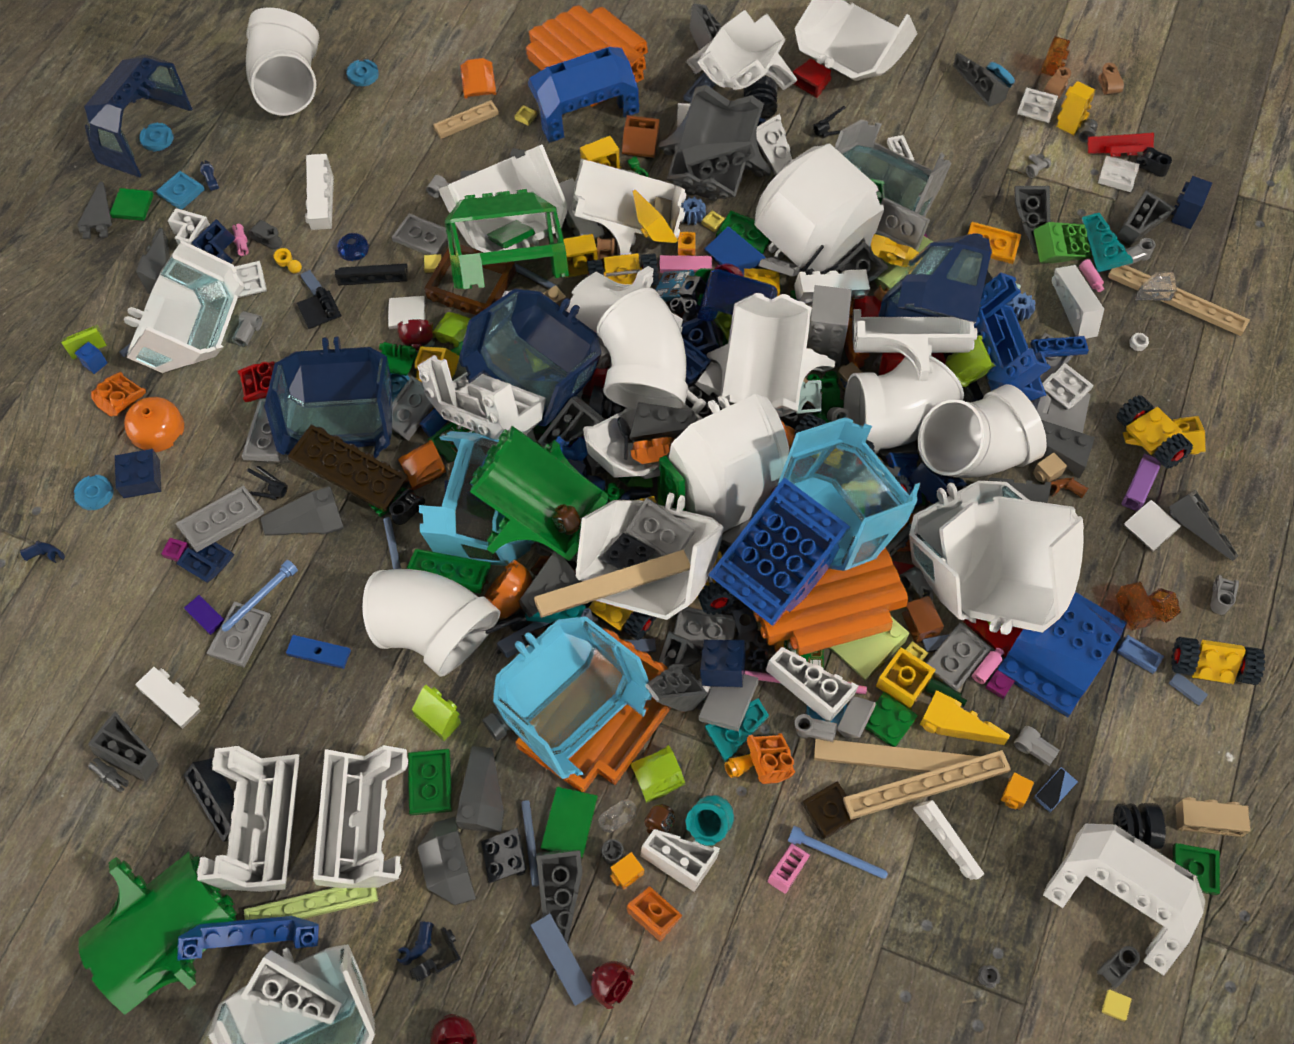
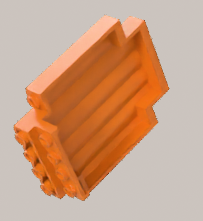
M574 6L568 12L560 13L555 19H549L542 25L535 26L529 31L531 43L526 47L527 57L541 71L546 67L607 47H620L630 62L636 83L644 79L643 70L646 69V63L643 55L648 53L647 41L604 7L596 8L590 14L582 6ZM601 102L594 103L590 106L593 107Z
M885 547L876 559L845 571L828 569L807 597L790 612L786 610L774 626L756 612H754L756 621L761 623L760 632L762 638H766L768 645H773L776 652L782 647L784 648L785 640L790 639L792 649H796L798 655L801 656L890 631L893 621L889 611L906 607L908 596L893 565L891 556Z
M603 628L604 631L640 658L649 681L668 669L663 663L653 661L646 652L636 650L635 646L629 641L620 639L612 630ZM595 632L596 636L615 653L613 645ZM597 647L590 667L531 722L525 724H532L538 735L549 744L551 749L558 748L616 694L624 672ZM652 696L651 700H647L644 708L646 712L643 717L626 704L568 759L582 771L583 775L579 776L574 773L570 774L569 778L562 779L520 737L515 743L517 748L524 754L550 770L560 779L566 781L576 790L585 793L598 774L616 785L668 714L671 707L658 703Z

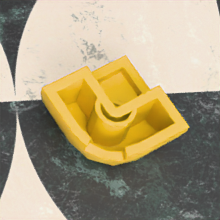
M874 234L871 241L873 254L890 264L909 267V261L919 253L912 247L897 244L885 236Z

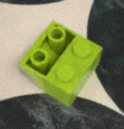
M425 685L412 711L417 719L445 741L461 724L460 714L456 710L457 706L449 699L445 701L441 697L442 694L435 687L431 689Z

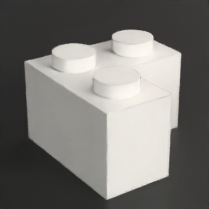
M177 208L168 220L173 233L176 235L175 240L177 244L182 240L193 245L192 242L210 225L207 217Z

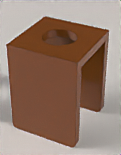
M930 596L908 602L906 606L907 611L902 612V616L914 642L919 643L923 639L939 636L944 625Z

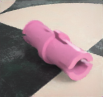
M236 224L237 230L235 225L232 227L235 237L234 243L237 247V253L240 256H245V254L249 253L247 247L248 240L244 234L243 226Z

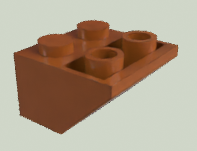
M627 115L622 154L654 158L660 134V119Z

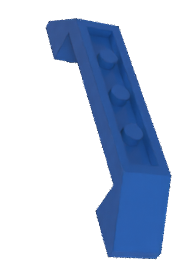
M295 916L199 924L178 937L177 959L202 958V949L290 940L293 941L295 948L318 946L319 924Z

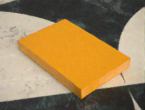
M971 222L967 235L974 233L983 235L984 238L989 239L990 247L992 248L991 259L1013 264L1022 234Z

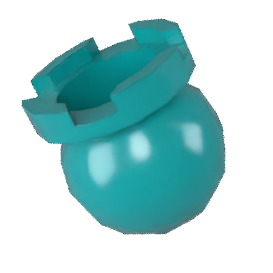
M719 795L703 797L688 812L686 829L690 831L696 842L702 845H715L732 828L734 822L733 807L727 799Z

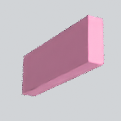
M660 255V273L693 270L696 272L701 268L712 269V256Z

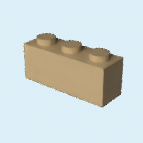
M1186 797L1176 804L1177 830L1243 837L1250 832L1248 806L1240 805L1238 802H1227L1224 804L1218 803L1217 800L1196 801V798Z

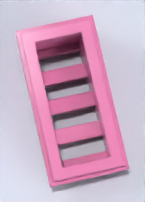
M791 843L770 874L768 883L786 894L810 855ZM790 854H793L797 858L801 859V861H797L796 859L791 857ZM786 861L794 865L796 869L787 864ZM781 868L790 873L791 876L783 872Z

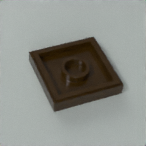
M838 781L802 801L803 807L824 840L861 818L858 817L850 820L843 801L847 795Z

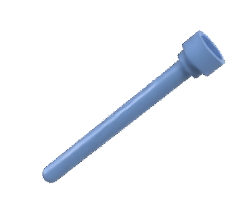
M286 560L281 565L280 572L222 625V630L224 632L230 630L285 577L293 576L298 571L296 566L289 560Z
M793 826L788 842L794 845L796 843H803L882 879L888 876L886 870L806 836L805 832L801 831V828Z

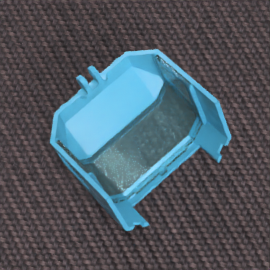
M846 417L796 433L778 482L779 485L785 477L851 527L838 543L840 549L829 569L841 571L851 569L877 558L881 551L907 523L916 505L917 492L920 483L915 484L909 495L866 444L872 426L865 423L863 426L855 424L852 419Z
M588 617L557 620L537 639L527 632L524 636L530 645L525 648L522 642L517 641L515 646L520 653L506 667L501 669L495 679L493 702L505 723L562 779L569 778L570 774L574 773L577 776L583 775L582 771L568 759L626 704L644 717L646 712L644 708L645 703L652 698L651 693L645 687L649 679L640 658Z

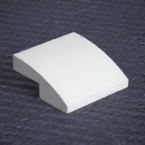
M1026 88L1017 114L1049 123L1058 96Z
M1106 155L1098 183L1131 192L1139 164Z
M260 261L235 266L236 275L245 286L238 298L267 291Z
M425 296L389 298V329H398L397 324L403 321V324H408V320L411 319L425 320Z
M715 362L709 364L695 383L696 386L709 396L712 392L718 396L721 393L722 369L720 364Z
M1066 363L1042 383L1045 392L1068 410L1093 388V384Z
M1152 500L1124 523V527L1152 552L1181 527L1180 524Z

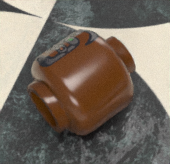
M559 505L552 515V521L558 532L571 535L579 530L581 518L574 506Z
M665 804L654 805L644 819L647 832L651 834L655 829L669 833L676 821L674 811Z

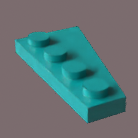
M1099 212L1082 217L1097 272L1133 263V258L1126 252L1123 244L1118 241L1117 236L1110 230V226Z

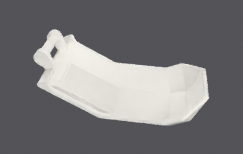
M688 390L686 398L694 406L691 409L685 404L684 409L693 410L697 418L696 421H699L703 418L698 413L704 408L706 402L701 398H697ZM626 408L624 411L594 426L583 428L588 454L613 477L644 476L659 468V461L641 464L634 460L631 456L633 443H628V459L624 460V437L619 430L617 420L619 417L624 418L632 430L636 410Z

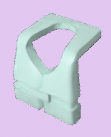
M820 380L808 381L807 383L802 382L796 414L821 412L822 393H820V389H822ZM807 401L811 402L816 408L801 410Z

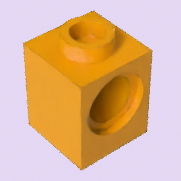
M680 232L678 237V256H695V232Z
M1014 772L1007 783L1001 801L1005 802V805L1009 808L1021 810L1027 801L1034 782Z
M632 852L610 867L612 873L610 875L611 880L617 887L620 885L623 890L644 875V868Z

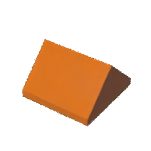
M648 887L627 905V913L659 942L664 939L683 916L651 887Z

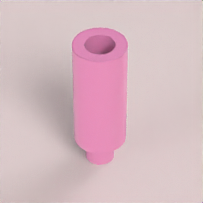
M1085 260L1080 263L1079 268L1091 288L1096 289L1097 292L1103 291L1104 281L1091 260Z
M997 648L995 651H990L972 674V678L977 683L984 684L1001 663L1003 650Z

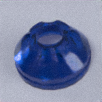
M349 233L339 240L337 249L339 255L344 260L357 261L367 255L369 244L363 235ZM349 239H356L353 244L346 243Z

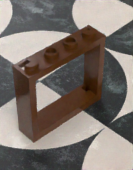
M453 242L454 255H456L455 247H454V242ZM460 244L462 255L484 253ZM448 247L424 289L427 299L433 302L459 309L464 313L477 315L502 298L504 291L507 290L516 274L515 262L482 265V268L502 274L487 302L484 304L437 288L451 265Z

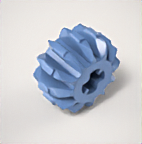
M688 196L687 200L681 203V207L684 208L683 212H685L682 223L687 222L688 225L690 223L696 225L697 222H701L706 216L705 203H702L701 199L696 200V197L692 199Z
M1026 292L1023 294L1019 293L1006 304L1013 307L1017 319L1021 322L1024 318L1028 320L1035 311V300H1032V295L1027 296Z

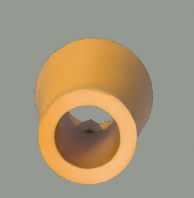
M750 753L729 758L724 763V766L730 778H738L754 766Z

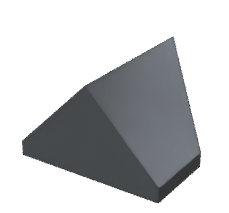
M672 632L668 633L659 662L669 668L672 664H685L687 667H690L702 660V653L688 639Z

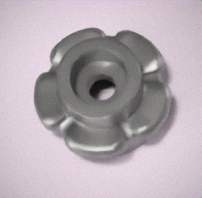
M983 966L979 969L978 980L982 985H986L987 988H994L1000 982V974L994 966Z

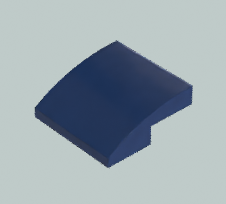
M683 339L686 354L685 382L689 385L707 368L712 360Z
M214 542L198 552L194 548H187L176 564L208 583L224 569L235 554Z

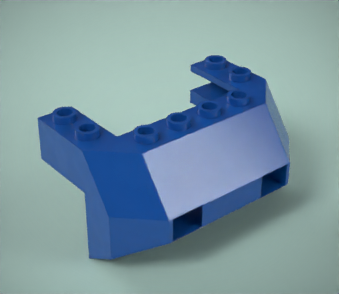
M607 47L546 67L530 77L528 85L539 105L542 130L549 143L564 138L562 114L617 96V105L619 108H623L624 117L639 113L638 86L630 62L620 47Z
M999 273L983 288L977 320L974 324V328H977V336H982L983 344L991 362L995 365L985 377L991 391L1009 384L1017 387L1030 401L1047 395L1040 376L1051 367L1045 360V352L1039 351L1034 354L1033 349L1028 348L1013 307L1006 305L1021 292L1016 286V278Z

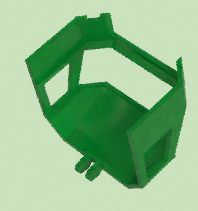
M527 189L516 190L517 194H510V191L497 192L495 196L492 193H484L480 198H475V195H465V199L459 200L445 219L454 288L471 289L472 285L478 284L479 288L485 287L482 265L551 257L552 273L555 278L569 276L566 249L556 207L534 192H527ZM545 212L549 245L462 255L455 222ZM550 212L552 213L557 243L553 241ZM453 242H454V247H455L456 255H454Z

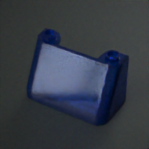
M712 270L705 285L697 318L712 321L716 318L718 311L733 315L735 303L755 293H761L766 298L774 299L778 294L777 288L771 284L723 270Z

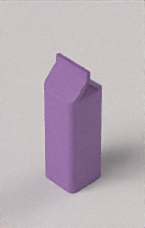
M1144 453L1121 505L1136 512L1142 508L1161 467V463L1156 458Z

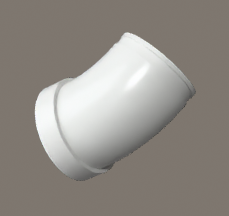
M261 8L253 11L250 15L246 31L248 38L246 73L252 94L257 103L272 114L292 115L298 113L309 105L315 95L316 78L311 68V60L316 55L319 33L309 21L290 11L278 8Z
M642 288L633 291L615 302L604 313L597 325V335L608 349L612 361V367L607 371L603 392L613 402L633 410L637 409L638 402L684 409L688 385L685 382L686 354L680 328L669 307L655 289Z
M929 356V361H932L933 368L927 380H919L916 367L907 357L895 369L884 375L877 376L875 373H853L850 375L845 389L844 409L849 412L853 423L861 426L865 423L872 426L867 440L874 443L875 448L873 450H875V454L881 449L903 446L918 440L919 429L923 419L937 404L953 399L963 401L964 392L960 381L941 361Z
M1009 384L988 392L979 401L965 402L953 399L937 404L923 419L918 434L919 452L927 467L935 473L960 478L987 476L1014 466L1023 467L1042 458L1047 444L1045 430L1035 407L1021 390Z
M390 569L375 571L369 577L363 594V618L371 641L381 649L406 648L418 652L424 656V663L440 677L455 670L481 645L489 635L485 631L494 627L500 616V610L484 596L478 597L453 580L421 570Z

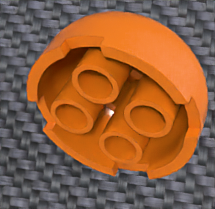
M147 397L139 400L128 410L124 421L126 434L133 445L143 450L153 449L154 452H160L173 446V442L179 435L183 434L185 426L184 419L178 408L169 400L161 397Z
M515 559L505 567L507 569L506 572L503 571L500 576H497L484 595L486 599L500 610L499 618L509 617L521 608L519 600L532 583V576L528 569Z

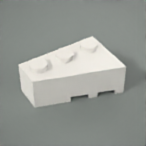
M153 667L135 685L183 729L201 711L198 707L200 703L193 696L188 698L184 695L185 689L179 683H171L168 680L170 675L162 668L157 670Z
M654 829L642 845L640 856L695 892L717 859L720 848H712L701 845L696 841L691 842L680 839L679 836Z

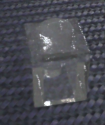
M1155 272L1140 286L1135 300H1171L1177 290L1174 273Z

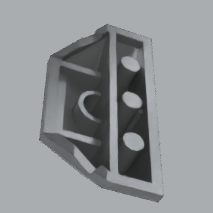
M694 3L692 5L690 31L700 50L713 40L721 25L714 15L708 11L706 5Z
M456 817L435 822L418 845L427 889L455 906L475 900L476 897Z

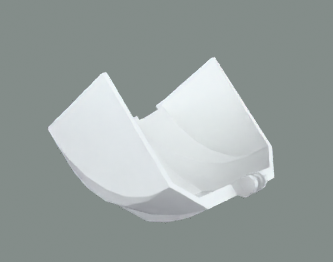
M812 0L795 27L800 51L816 59L819 64H825L826 68L829 69L831 67L854 81L883 75L899 60L917 35V31L908 14H906L900 26L897 27L853 3L849 5L844 0Z
M829 143L808 149L787 164L773 178L759 199L754 225L772 241L768 249L770 253L776 251L775 257L777 259H781L785 254L800 268L807 264L821 245H824L822 251L808 267V269L822 272L842 263L863 242L871 247V241L877 231L884 207L883 204H879L876 194L878 191L877 185Z
M543 145L525 151V156L518 159L513 156L438 189L449 213L459 200L465 199V195H475V198H480L484 193H492L495 196L497 192L510 191V194H517L516 190L527 189V192H534L555 206L560 227L563 225L569 207ZM545 212L455 222L468 244L482 252L530 247L532 243L534 246L539 245V240L548 236ZM550 212L552 233L554 234L555 228L552 213ZM515 220L532 227L535 231V235L507 249L490 241L487 237L488 233Z
M757 394L731 406L723 395L717 398L723 408L722 410H720L719 405L714 400L708 401L709 408L713 414L690 424L671 444L669 460L685 479L686 511L712 517L724 526L723 532L754 517L770 496L771 491L778 484L789 455V445L785 429L777 411L768 398Z
M669 492L666 506H659L696 530L684 548L690 563V570L595 601L665 620L671 618L679 611L688 607L704 587L709 577L708 574L711 572L718 555L724 526L712 517L683 511L685 497L682 495L678 498L677 509L672 508L674 494ZM613 500L582 518L576 577L578 580L583 582L620 570L600 558L622 533L633 537L625 530L644 501ZM654 552V554L649 558V560L662 556Z
M998 496L994 497L992 502L978 504L977 501L971 502L939 529L943 558L959 574L961 609L968 617L990 621L989 630L991 632L1000 630L1002 634L1008 635L1013 626L1043 633L1059 620L1069 607L1078 583L1083 553V518L1077 516L1074 507Z

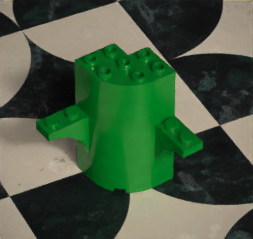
M511 426L509 430L505 429L501 433L498 443L490 447L487 452L488 455L484 460L485 463L482 467L479 466L473 474L474 477L470 482L472 484L470 490L472 494L505 516L498 526L500 528L497 532L493 531L487 538L489 542L487 550L494 554L496 550L509 542L532 540L550 547L570 561L579 550L581 524L579 530L571 535L558 532L552 521V515L556 507L562 504L574 506L582 523L583 517L601 508L608 502V494L581 475L567 461L558 442L553 440L550 445L547 443L543 448L514 426Z
M190 852L186 853L148 884H146L141 876L138 875L136 877L131 872L132 868L126 861L121 862L115 857L109 862V872L116 880L119 888L118 897L108 915L79 938V955L85 969L91 971L93 975L91 979L94 984L124 1015L153 992L167 984L181 982L188 989L196 984V969L193 965L195 960L177 959L178 937L199 924L236 921L235 916L237 913L233 908L235 903L228 894L224 896L220 892V888L197 880V870L200 864V857L197 855L194 857Z

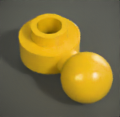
M280 248L274 253L277 265L282 267L288 266V270L294 274L301 271V263L298 260H293L288 249Z

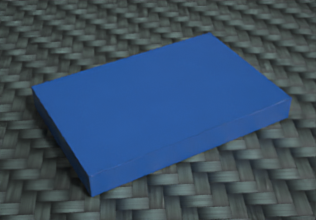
M729 226L704 248V252L712 256L720 265L725 263L733 264L742 271L743 276L744 269H757L760 260L766 258Z

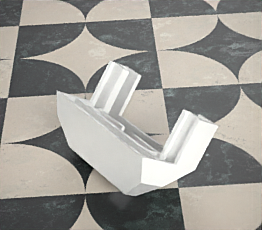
M435 355L417 366L425 396L445 420L499 440L498 438L505 429L509 430L511 426H514L526 435L542 420L546 401L545 397L484 374L471 383L466 378L468 376L467 372L452 381L447 360H438Z
M383 745L366 756L325 749L313 880L316 885L336 888H379L399 879L401 873L400 856H395L383 862L384 854L381 851V846L384 839L383 821L386 816V810L384 809L387 797L386 781L406 770L408 765L407 749Z
M239 746L215 749L212 761V770L237 782L231 814V830L228 836V853L226 856H216L215 861L206 857H200L197 880L223 890L257 892L285 890L296 799L299 754L260 758Z
M1085 824L1076 834L1069 854L1048 882L1043 895L1063 908L1085 876H1088L1163 926L1145 951L1147 956L1143 962L1162 975H1165L1188 945L1204 913L1205 898L1197 877L1117 825Z

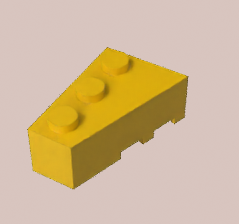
M1079 81L1073 87L1070 86L1065 94L1067 98L1061 105L1063 110L1060 111L1057 117L1059 120L1058 128L1075 135L1081 127L1082 121L1090 115L1087 110L1091 109L1092 105H1090V102L1093 101L1095 89Z

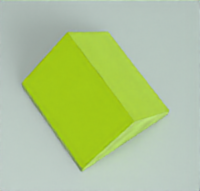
M98 324L65 337L61 342L72 359L77 358L75 352L88 341L97 349L107 346Z

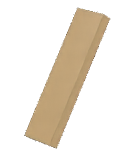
M490 100L435 123L433 126L442 139L497 116L499 111Z

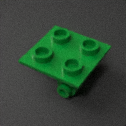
M387 342L380 343L379 345L381 353L387 356L390 373L407 376L418 355L416 349L412 346H402L401 344L397 346V344L393 345Z

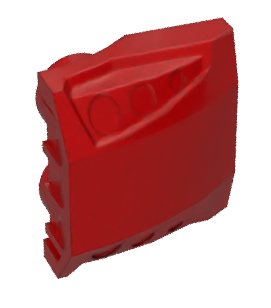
M274 361L253 364L237 371L241 378L244 392L243 400L245 402L266 398L275 365ZM278 379L275 387L277 394L280 393V385Z

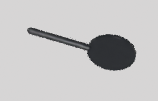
M619 417L617 420L618 426L624 437V460H627L628 443H632L630 439L631 429L626 420Z

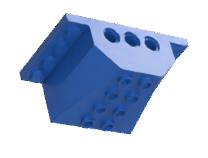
M784 477L708 575L774 626L786 610L790 612L801 603L822 578L840 549L838 543L851 527Z
M1075 592L1069 607L1061 618L1043 633L1028 629L1022 630L1008 655L998 668V671L1015 681L1013 684L1064 716L1069 717L1120 639L1127 622Z

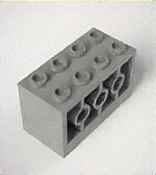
M815 285L806 348H810L820 355L828 356L829 359L835 361V367H840L848 328L852 289Z

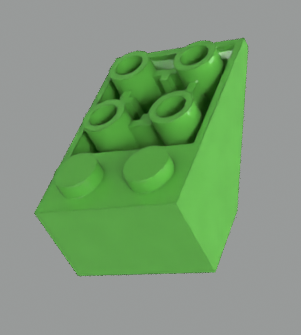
M1048 222L1033 230L1040 263H1058L1092 257L1085 224Z

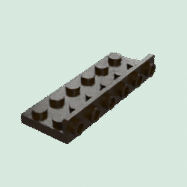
M312 424L288 455L290 461L384 512L390 507L403 486L407 487L409 484L408 476L403 471L391 468L387 462L376 460L372 454L368 452L363 453L355 445L347 444L339 436H332L320 426L315 427Z

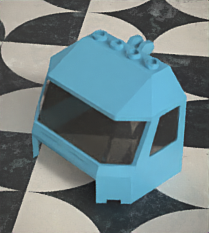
M449 431L447 435L440 436L441 440L453 441L458 452L442 506L419 505V513H423L420 533L433 552L491 562V565L507 566L512 560H517L529 552L531 545L535 541L517 540L503 545L494 554L488 551L487 546L489 542L487 538L493 531L497 532L500 528L498 525L505 516L470 492L472 487L470 482L474 477V472L482 465L490 447L493 444L496 445L499 440L478 433Z

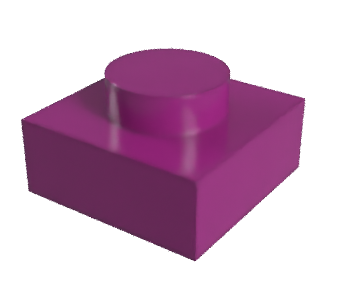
M169 538L161 555L164 558L178 561L185 550L189 548L187 542Z
M997 670L987 684L986 689L1004 699L1015 681Z

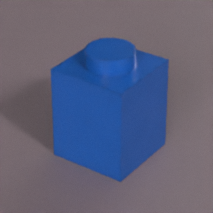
M89 341L75 352L81 364L93 374L108 363L101 351Z

